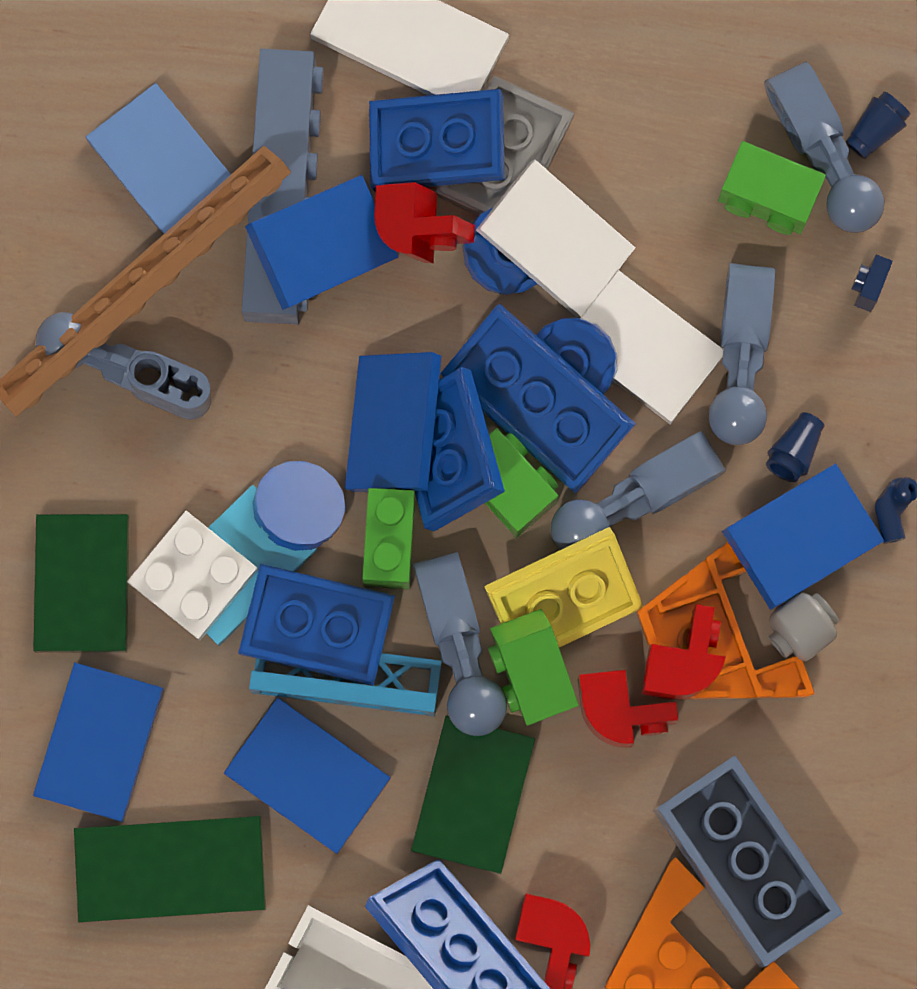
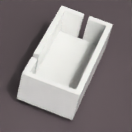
M309 905L288 943L299 949L296 956L294 957L284 952L265 989H433L405 955Z

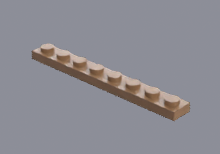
M266 146L259 149L71 316V323H79L81 327L78 333L73 328L67 329L59 339L64 345L59 352L46 356L45 346L38 345L0 379V400L16 417L25 409L36 405L43 393L58 379L72 373L77 363L93 348L103 345L110 338L111 333L127 318L137 315L144 308L146 301L162 287L172 284L178 278L180 271L192 260L207 253L213 246L214 241L228 228L242 222L247 216L248 211L263 197L269 196L278 190L282 181L292 173L285 163Z

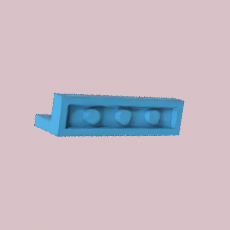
M381 653L379 666L389 678L379 686L362 685L357 682H341L344 679L334 678L332 681L315 679L309 671L294 668L286 675L265 672L266 661L256 659L255 669L251 671L249 690L252 694L435 717L441 661ZM386 664L403 667L393 674ZM411 668L431 670L428 693L405 690L397 679ZM302 671L306 677L296 675ZM393 683L397 689L386 687Z

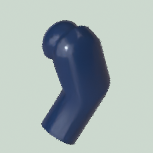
M910 477L896 478L889 482L875 502L877 520L881 536L884 539L883 544L906 539L900 516L908 505L917 498V482Z

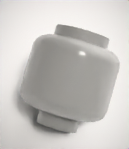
M804 592L796 594L773 612L769 619L774 632L768 638L784 658L793 654L798 659L807 661L837 637L835 624L839 622V619L829 604L817 593L813 596Z

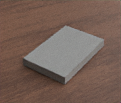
M493 76L487 90L500 89L503 93L505 180L438 186L436 190L437 197L477 216L494 207L530 161L536 160L548 170L574 118V112L497 76Z

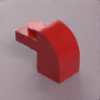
M416 182L376 185L375 225L379 236L391 249L423 263H434V250L454 251L457 249V244L474 243V224L455 215L436 216V192Z
M695 605L692 611L686 650L651 644L648 650L641 695L683 700L702 693L714 682L720 674L726 656L708 654V647L717 648L721 621L713 620L715 607Z
M626 670L579 674L578 676L580 706L584 721L592 733L607 744L631 748L634 745L633 729L640 728L641 736L669 733L668 725L676 724L678 721L676 702L630 706Z
M527 893L524 895L515 941L551 949L544 982L550 989H572L577 964L569 962L570 954L584 957L590 956V937L585 923L571 907L560 901Z

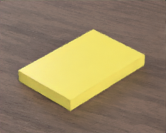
M610 527L484 586L500 624L542 608L552 626L559 648L643 607L616 536Z

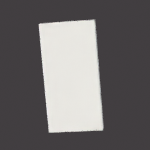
M328 0L310 33L312 40L426 95L483 90L509 40L508 33L439 0Z

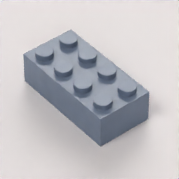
M735 755L654 810L656 816L759 967H766L843 914Z

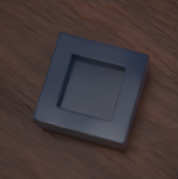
M876 254L869 267L861 264L851 288L859 292L854 306L869 312L872 311L880 296L892 265V260Z

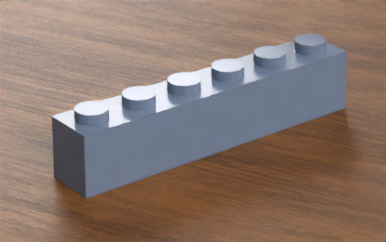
M260 49L253 155L263 146H266L285 163L292 173L282 181L278 190L269 196L263 197L249 210L248 224L309 198L307 196L308 180L317 179L318 153H310L311 137H319L321 111L313 110L314 94H322L324 69L323 67H316L313 51ZM247 232L242 297L244 321L299 325V312L308 311L309 299L282 310Z

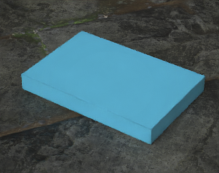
M254 485L249 487L208 527L254 564L258 571L260 564L296 572L317 552V548L294 551L278 546L268 538L269 535L263 530L262 526L261 528L258 526L254 519L253 499L257 489ZM258 571L206 633L218 646L225 642L246 621Z

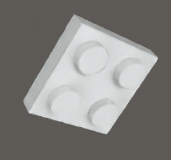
M185 511L127 582L201 641L256 574L258 568L188 511Z

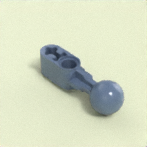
M803 62L765 80L764 86L769 101L793 146L800 155L806 154L814 170L826 174L825 177L831 186L826 201L827 212L831 221L841 230L850 233L864 232L875 226L884 211L885 201L880 187L870 178L854 174L847 161L849 149L842 138L843 127L840 118L811 65L808 62Z
M729 263L721 330V347H723L722 365L728 371L727 388L720 392L712 401L708 419L713 433L720 440L731 445H744L754 441L763 432L767 421L765 404L754 392L755 374L763 368L764 352L768 348L775 268Z
M60 312L46 318L39 326L36 333V347L38 345L45 346L46 356L55 354L64 347L59 339L67 329L73 328L77 333L79 332L81 324L71 323L73 313ZM104 343L100 347L93 348L75 367L78 368L85 364L101 371L104 380L131 391L137 399L184 419L193 420L202 417L211 405L210 384L202 372L153 351H139L122 343L114 346ZM146 368H153L161 374L159 380L152 385L139 383L136 380V376L141 370ZM170 377L174 379V387L170 385ZM191 387L197 388L198 397L192 396L188 402L183 401L182 392L188 393Z
M703 431L698 432L638 466L629 474L630 477L614 485L612 495L595 504L588 500L577 499L563 504L555 512L551 521L553 542L559 550H562L617 524L625 518L637 520L649 512L652 514L660 512L717 479L726 472V469Z
M454 552L414 563L418 586L435 646L439 647L443 663L452 667L456 682L447 701L449 718L453 725L465 734L471 736L489 734L497 729L504 720L507 702L500 686L482 675L478 661L483 652L478 635L480 634V629L459 554Z

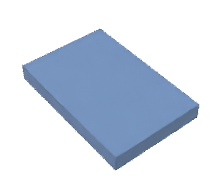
M157 83L85 136L87 142L163 235L231 175Z

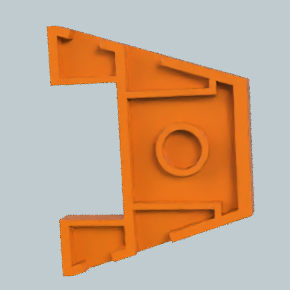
M728 542L636 613L649 648L651 644L686 650L692 611L695 605L715 607L713 620L721 621L717 648L708 647V654L726 656L725 663L718 677L705 691L683 700L807 698L815 694L803 660L798 659L796 656L758 670L754 669L722 584L724 580L747 573Z
M676 857L669 862L635 930L604 986L605 989H732L670 923L704 889L702 884ZM773 961L764 967L742 989L800 988Z

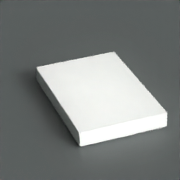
M536 160L530 161L476 229L477 232L577 318L582 317L635 249L628 240Z
M619 270L581 317L597 324L612 340L617 352V373L613 382L670 425L723 358V349Z

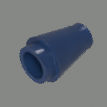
M884 91L878 98L872 97L851 132V136L845 143L857 155L866 159L870 153L876 151L907 126L905 121L911 114L900 101Z
M800 413L798 419L791 424L768 450L767 468L773 474L788 482H797L801 476L807 475L824 428V423L810 413Z

